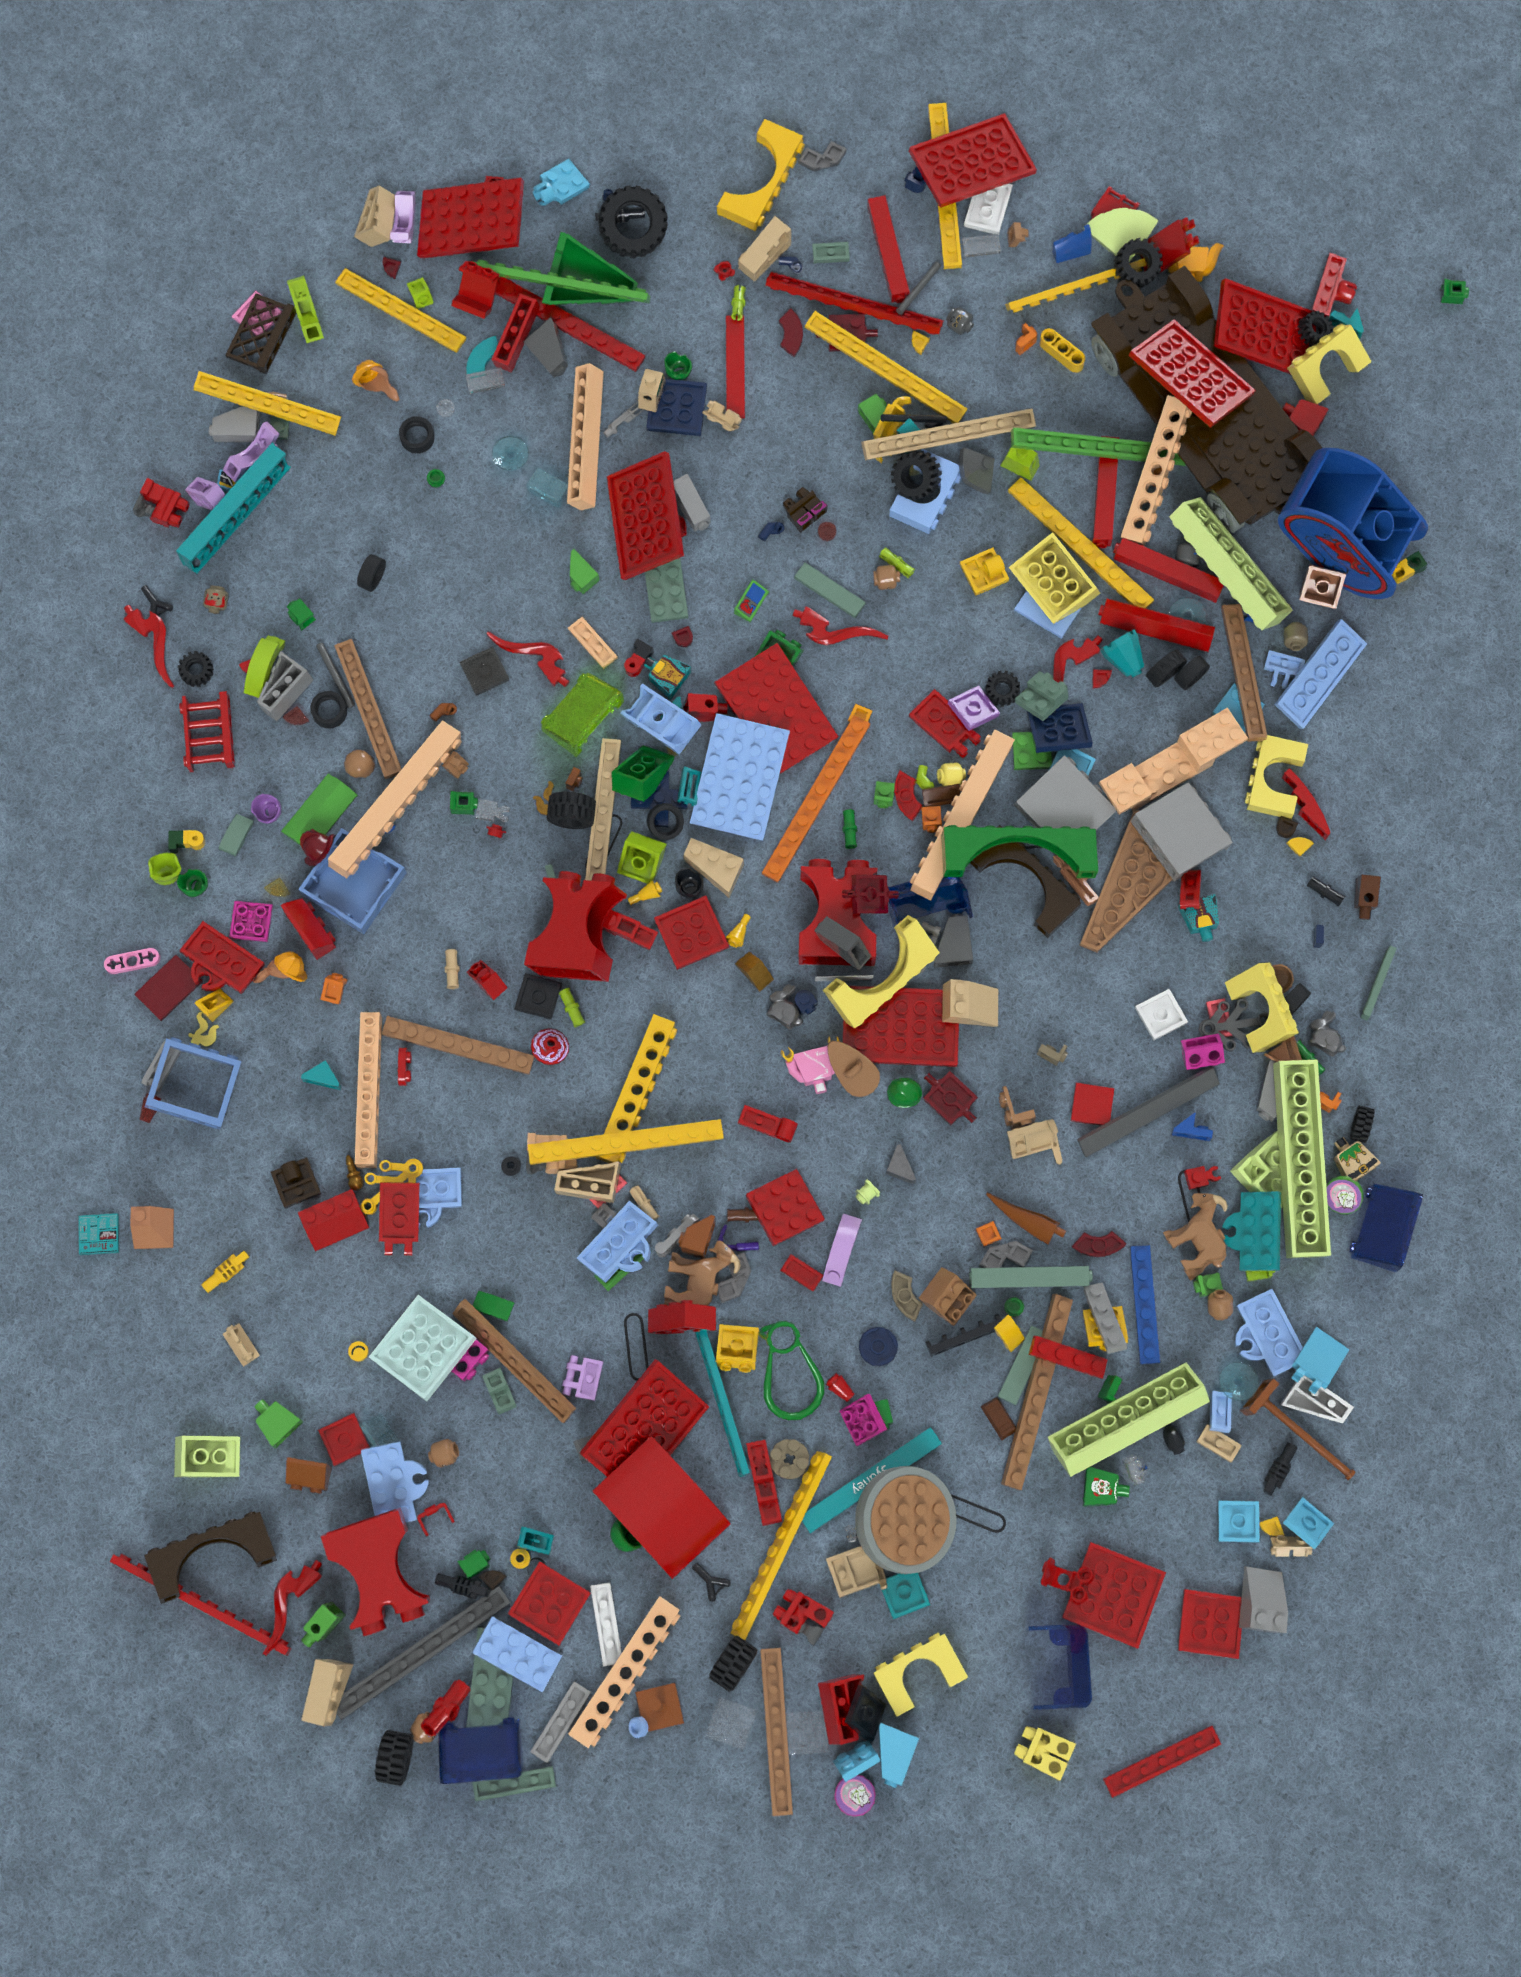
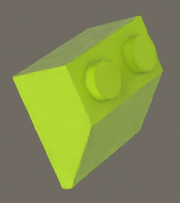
M631 831L624 842L617 873L646 884L652 880L654 881L667 844Z

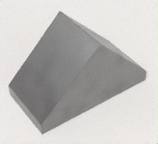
M899 1144L895 1149L886 1174L913 1184L916 1182L915 1175L901 1144Z

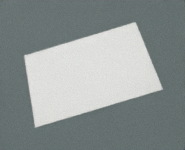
M874 975L815 977V981H834L836 978L842 981L872 980Z

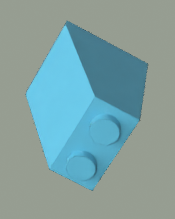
M880 1723L878 1734L881 1778L885 1779L884 1784L896 1788L897 1785L902 1786L919 1738Z

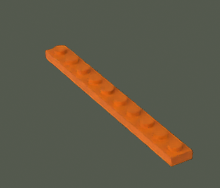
M855 715L852 717L763 869V875L779 883L870 727L869 722Z

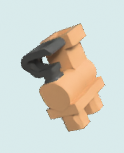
M528 1133L527 1145L566 1140L568 1138L567 1135H536V1133ZM527 1152L526 1171L531 1175L545 1169L547 1174H557L558 1171L577 1168V1159L530 1165Z

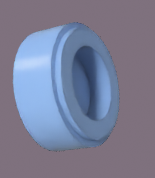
M639 1716L630 1720L628 1726L630 1734L634 1738L646 1736L648 1733L646 1719Z

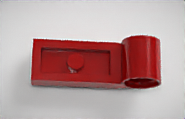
M744 1105L738 1120L739 1125L791 1143L798 1123L787 1118L781 1119L747 1105Z

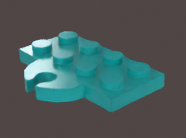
M1241 1192V1212L1233 1213L1227 1217L1222 1226L1224 1229L1235 1227L1236 1234L1233 1237L1224 1235L1226 1238L1224 1242L1233 1250L1240 1251V1271H1280L1281 1192Z

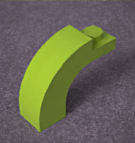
M301 276L287 280L306 343L323 339L324 336L305 277Z
M269 635L265 639L261 638L248 667L244 686L245 694L259 698L265 683L269 681L273 664L285 646V640Z

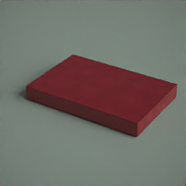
M175 955L134 995L162 1021L203 981L200 979L199 984L196 986L191 976V969Z

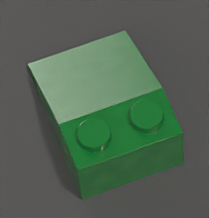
M644 745L641 746L612 771V791L644 802L659 786L674 761V756Z

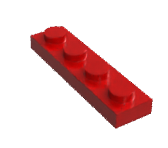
M1033 1336L1028 1354L1100 1379L1104 1377L1108 1359L1039 1336Z

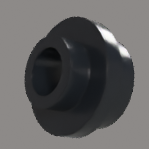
M509 1156L502 1161L501 1168L506 1175L514 1176L519 1173L521 1163L516 1157ZM509 1163L515 1164L512 1169H509L507 1166Z

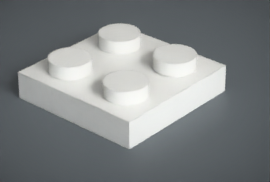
M1170 989L1135 1006L1153 1041L1188 1023Z

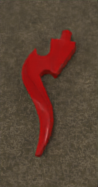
M130 605L125 606L124 610L127 616L124 618V621L144 637H147L148 633L153 631L156 669L161 678L173 688L174 685L165 667L166 627L163 620L152 611H149V618L144 619L140 609L133 610Z
M807 606L804 612L795 609L793 613L794 617L801 619L800 625L813 628V631L806 633V636L821 645H832L858 636H874L888 640V635L865 626H854L828 632L825 628L829 626V621Z
M489 631L486 633L496 645L505 651L515 654L542 655L543 659L537 662V665L554 687L558 682L564 687L569 684L570 681L563 677L566 673L565 670L555 666V662L557 660L563 661V657L558 649L551 644L543 642L513 643L500 639Z
M1098 635L1093 641L1087 638L1079 648L1073 645L1074 639L1063 643L1054 656L1053 679L1056 682H1063L1066 660L1072 659L1074 664L1078 665L1100 652L1098 645L1103 639Z
M315 1560L311 1568L304 1565L298 1578H292L293 1572L289 1571L278 1582L274 1591V1631L267 1647L262 1653L263 1655L267 1656L273 1650L284 1633L287 1622L288 1595L295 1593L297 1598H299L322 1577L318 1573L322 1565L319 1561Z

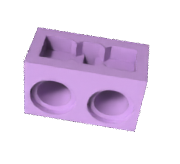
M199 477L185 489L196 505L209 510H213L225 496V493L217 483Z

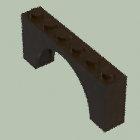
M1022 842L1000 844L987 849L975 857L970 864L980 873L995 864L1014 863L1027 868L1035 874L1044 890L1045 906L1041 915L1035 921L1034 926L1047 938L1081 906L1080 898L1075 893H1070L1066 889V884L1060 879L1057 880L1047 866L1043 867L1039 863L1038 857L1033 853L1030 854Z
M255 1511L245 1514L244 1518L239 1520H228L223 1526L209 1527L206 1529V1532L199 1535L198 1533H193L183 1541H172L164 1548H153L148 1551V1554L144 1555L161 1604L180 1598L179 1576L182 1567L194 1552L204 1546L215 1543H228L238 1546L253 1558L258 1568L277 1561L261 1513H256Z

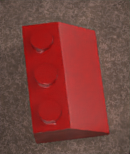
M303 898L280 905L316 960L336 948L334 936L330 931L326 933L323 928L326 925L320 916L315 917L313 914L315 909L310 902L306 903Z
M352 1189L298 1212L315 1252L369 1228L356 1194Z

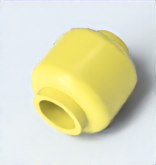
M957 762L945 763L937 770V779L942 786L955 784L961 786L963 780L966 779V771Z

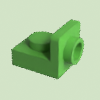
M876 781L874 804L877 807L888 808V806L893 805L895 783Z
M1219 1273L1205 1276L1198 1275L1195 1278L1196 1281H1193L1195 1293H1199L1200 1297L1209 1296L1218 1289L1223 1290Z

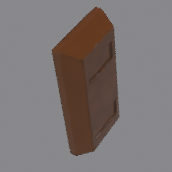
M955 784L922 789L924 807L951 804L956 795L960 796V785Z
M998 1397L981 1406L1001 1441L1015 1433L1016 1426Z

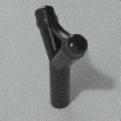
M147 585L141 588L151 604L150 611L159 616L163 612H171L173 610V606L169 603L157 600ZM157 607L164 609L157 613Z
M698 1562L692 1567L706 1582L710 1602L716 1601L718 1592L724 1587H729L731 1584L729 1579L711 1577ZM714 1585L722 1586L715 1593Z

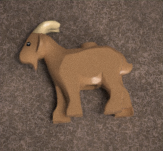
M1204 1193L1193 1194V1205L1190 1208L1199 1207L1201 1210L1182 1228L1163 1232L1173 1249L1192 1240L1195 1249L1199 1252L1194 1260L1185 1259L1180 1261L1190 1281L1201 1274L1209 1264L1221 1268V1263L1226 1258V1245L1223 1242L1226 1238L1221 1229L1217 1230L1212 1222L1217 1204L1222 1206L1224 1212L1227 1211V1202L1220 1196Z
M720 1240L716 1242L714 1248L709 1249V1251L716 1253V1257L690 1260L672 1252L668 1272L686 1274L689 1278L687 1291L677 1293L671 1287H665L664 1304L668 1305L670 1302H679L681 1304V1300H692L693 1304L709 1306L713 1295H717L719 1284L715 1283L717 1273L731 1263H734L735 1266L733 1273H737L741 1266L739 1258L730 1247Z

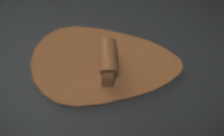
M830 1041L827 1045L829 1061L845 1090L852 1096L857 1097L873 1093L880 1081L879 1071L875 1064L850 1045L839 1041Z

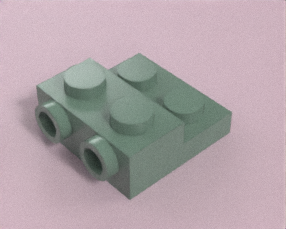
M1039 671L1027 682V688L1015 698V703L1044 721L1068 699V688L1064 682H1056L1050 673L1046 672L1044 674Z

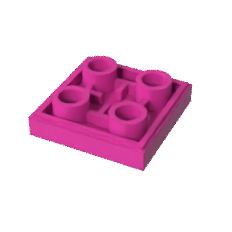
M234 901L229 938L268 942L273 905Z
M870 1393L839 1410L856 1447L887 1430Z

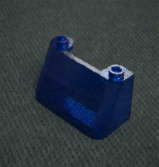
M1373 1183L1366 1190L1365 1197L1368 1198V1206L1359 1237L1356 1242L1352 1241L1349 1252L1352 1253V1259L1396 1273L1405 1262L1423 1194Z
M508 1717L503 1718V1722H500L498 1725L458 1728V1726H454V1723H446L438 1732L440 1783L453 1784L522 1776L524 1766L520 1720Z

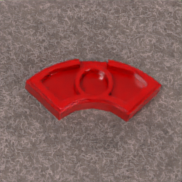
M900 770L895 780V798L902 813L913 822L923 806L914 795V787L917 780Z

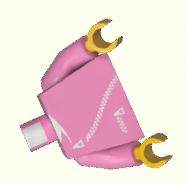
M827 1046L794 1054L792 1049L788 1047L790 1053L787 1056L781 1050L780 1053L785 1059L791 1076L798 1082L804 1083L805 1086L813 1084L816 1094L827 1091L825 1081L831 1080L832 1075L835 1074L829 1061Z

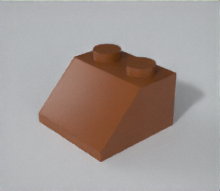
M710 1215L687 1227L686 1232L681 1233L679 1247H681L682 1253L701 1259L705 1258L716 1224L714 1215Z
M287 1457L286 1484L291 1485L290 1489L302 1491V1488L305 1487L310 1488L312 1493L322 1494V1490H328L332 1467L325 1463Z

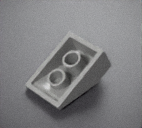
M1244 1567L1239 1628L1270 1633H1287L1288 1608L1282 1572Z

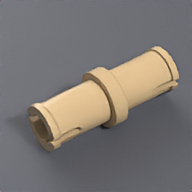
M449 949L445 951L446 966L444 967L445 973H447V988L458 989V972L460 967L457 965V950Z

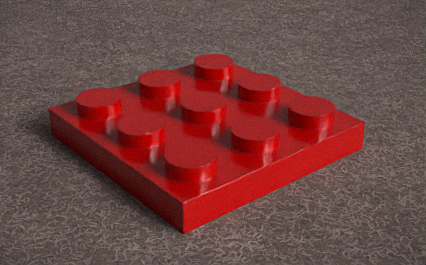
M707 896L654 917V921L676 970L729 948V944Z
M797 1169L745 1195L773 1246L825 1220Z
M539 1561L508 1615L560 1646L591 1592Z
M1184 1589L1177 1651L1239 1659L1242 1628H1239L1242 1597Z

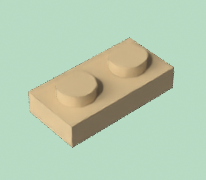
M1208 1424L1197 1440V1443L1232 1463L1242 1446L1221 1432L1210 1431Z

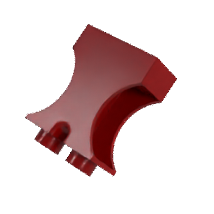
M827 859L809 860L808 866H801L800 880L813 891L819 908L812 923L799 933V965L852 966L823 943L814 931L818 924L827 916L861 938L871 955L864 966H875L876 934L864 924L860 914H853L852 898L842 897V895H845L842 894L843 890H852L851 875H877V868H869L868 861H847L844 877L841 879L834 877L831 861Z
M560 871L558 878L543 877L542 881L548 886L552 894L553 912L545 930L528 943L524 965L544 977L609 982L613 959L610 958L603 946L602 929L610 911L619 902L626 899L627 894L614 885V877L606 874H593L592 881L583 880L582 887L580 886L582 877L574 872Z
M401 1507L332 1530L320 1536L327 1559L345 1567L352 1574L358 1585L360 1593L359 1609L349 1627L350 1630L361 1627L363 1636L371 1635L387 1628L384 1621L386 1616L385 1605L393 1606L395 1614H399L402 1623L424 1616L425 1612L422 1605L428 1604L431 1600L429 1595L420 1593L412 1588L403 1578L399 1569L398 1549L402 1538L408 1531Z

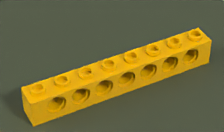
M653 1014L604 1134L633 1131L634 1127H638L641 1120L639 1116L641 1109L645 1110L649 1100L646 1098L647 1094L652 1092L655 1087L654 1077L656 1074L659 1075L662 1070L663 1064H661L663 1056L667 1057L670 1046H668L670 1039L674 1040L676 1036L675 1022ZM656 1035H663L665 1037L662 1042L654 1040ZM650 1052H655L657 1057L650 1060L647 1058V1055ZM642 1070L650 1072L647 1077H641L639 1074ZM635 1087L643 1089L639 1095L633 1094L632 1090ZM627 1105H634L636 1107L631 1113L625 1111ZM621 1122L628 1124L625 1130H619L617 1127ZM627 1152L595 1157L609 1164L613 1162L623 1163Z

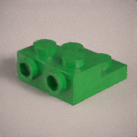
M777 629L775 632L769 631L755 656L778 643L792 666H795L804 650L800 648L801 643L794 639L791 641L785 638L786 634Z

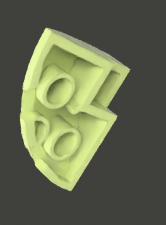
M1117 208L1097 215L1087 224L1090 225L1091 236L1109 252L1117 256V252L1128 241L1135 240L1136 238H1141V240L1147 239L1158 220L1141 210ZM1135 254L1130 255L1129 261L1133 258Z
M1275 1131L1249 1152L1230 1172L1249 1192H1281L1282 1209L1278 1131Z

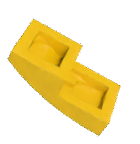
M1009 1315L994 1327L997 1336L1003 1340L1005 1347L1010 1352L1025 1340L1022 1332Z

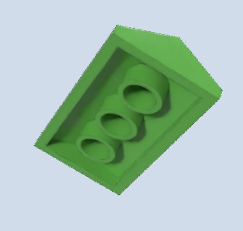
M327 774L281 832L299 845L301 835L311 829L326 835L358 795L342 781Z

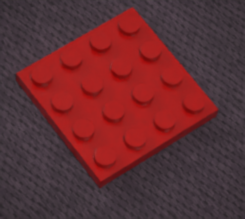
M1090 1542L1081 1567L1086 1566L1092 1569L1095 1575L1091 1583L1084 1584L1083 1586L1088 1592V1598L1084 1603H1077L1070 1595L1062 1619L1138 1649L1166 1572ZM1085 1573L1084 1579H1088L1090 1574ZM1083 1592L1078 1593V1599L1083 1597Z

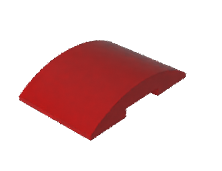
M652 1436L645 1440L592 1490L671 1579L679 1574L731 1524L707 1495Z

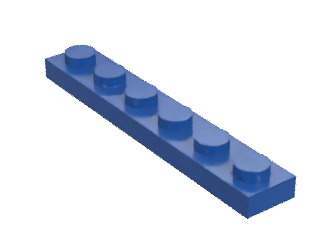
M1150 1245L1130 1246L1140 1364L1160 1363Z

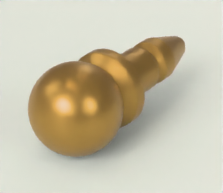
M347 1155L348 1186L350 1189L357 1191L363 1187L364 1181L360 1177V1172L356 1171L353 1159L350 1155Z

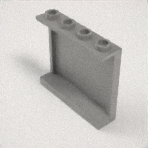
M1065 755L1013 804L1035 828L1051 826L1052 828H1061L1063 826L1080 828L1087 826L1090 829L1097 830L1116 812V809L1109 798L1106 799L1101 794L1102 790L1088 780V775L1075 767L1076 763L1070 757L1067 758Z
M1189 782L1137 812L1130 821L1174 882L1180 879L1184 873L1223 849L1227 850L1233 843L1230 835L1223 830L1219 820L1212 815L1208 805L1201 800L1197 790Z

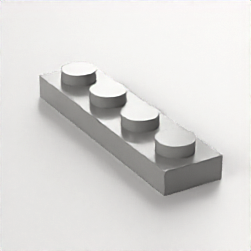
M1103 1282L1085 1286L1083 1291L1107 1354L1127 1350L1126 1341Z
M575 1681L573 1682L530 1751L532 1754L546 1763L549 1762L590 1696L591 1692Z

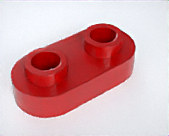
M399 1048L398 1051L399 1086H407V1082H411V1070H408V1063L412 1061V1054L408 1052V1048Z

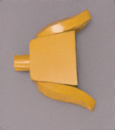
M1215 243L1210 250L1209 247H1191V254L1170 266L1167 270L1173 273L1186 266L1196 281L1201 282L1203 276H1208L1215 268L1219 253L1224 245Z

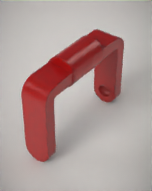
M440 1503L437 1506L434 1504L424 1509L425 1512L418 1515V1522L426 1537L429 1534L421 1518L428 1517L444 1507L451 1522H455L445 1503Z

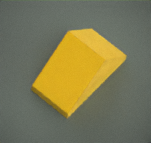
M218 989L197 1000L195 1005L213 1022L233 1003V1000L221 989Z

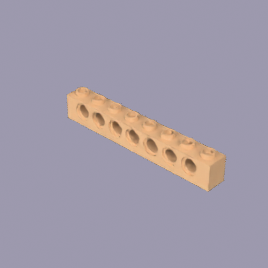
M1167 395L1121 534V538H1126L1142 546H1145L1146 542L1150 540V529L1157 519L1156 510L1162 504L1163 496L1161 495L1163 489H1166L1168 486L1169 478L1167 477L1169 471H1172L1174 468L1175 460L1173 459L1175 453L1178 454L1181 443L1179 441L1181 435L1184 436L1186 432V420L1192 414V411L1176 397ZM1174 415H1180L1178 421H1171V418ZM1169 432H1173V438L1170 440H1166V434ZM1168 450L1166 457H1159L1161 451ZM1156 468H1162V472L1159 475L1153 474ZM1155 485L1156 490L1153 493H1148V488ZM1145 503H1150V508L1143 511L1142 506ZM1138 521H1144L1142 528H1136Z
M360 1012L355 1165L357 1168H377L382 1016L380 1012Z
M659 1596L568 1735L587 1748L590 1745L595 1747L601 1737L598 1733L602 1727L606 1730L612 1721V1718L609 1716L613 1710L618 1712L624 1703L621 1698L625 1693L630 1694L635 1686L632 1683L636 1676L641 1677L647 1668L644 1666V1663L648 1658L650 1660L653 1659L658 1651L655 1648L659 1641L664 1642L669 1634L666 1630L670 1624L674 1626L680 1618V1615L677 1614L679 1612L678 1608ZM657 1616H663L666 1619V1624L663 1627H657L654 1624V1619ZM646 1633H652L655 1637L654 1642L650 1645L643 1642V1636ZM634 1650L642 1651L643 1659L641 1661L635 1662L632 1660L631 1654ZM623 1667L631 1669L632 1675L629 1679H623L620 1676V1671ZM613 1684H617L621 1690L620 1694L615 1697L609 1694V1687ZM602 1701L609 1705V1710L605 1714H601L597 1710V1705ZM589 1719L597 1721L598 1726L596 1730L589 1731L586 1728V1722Z

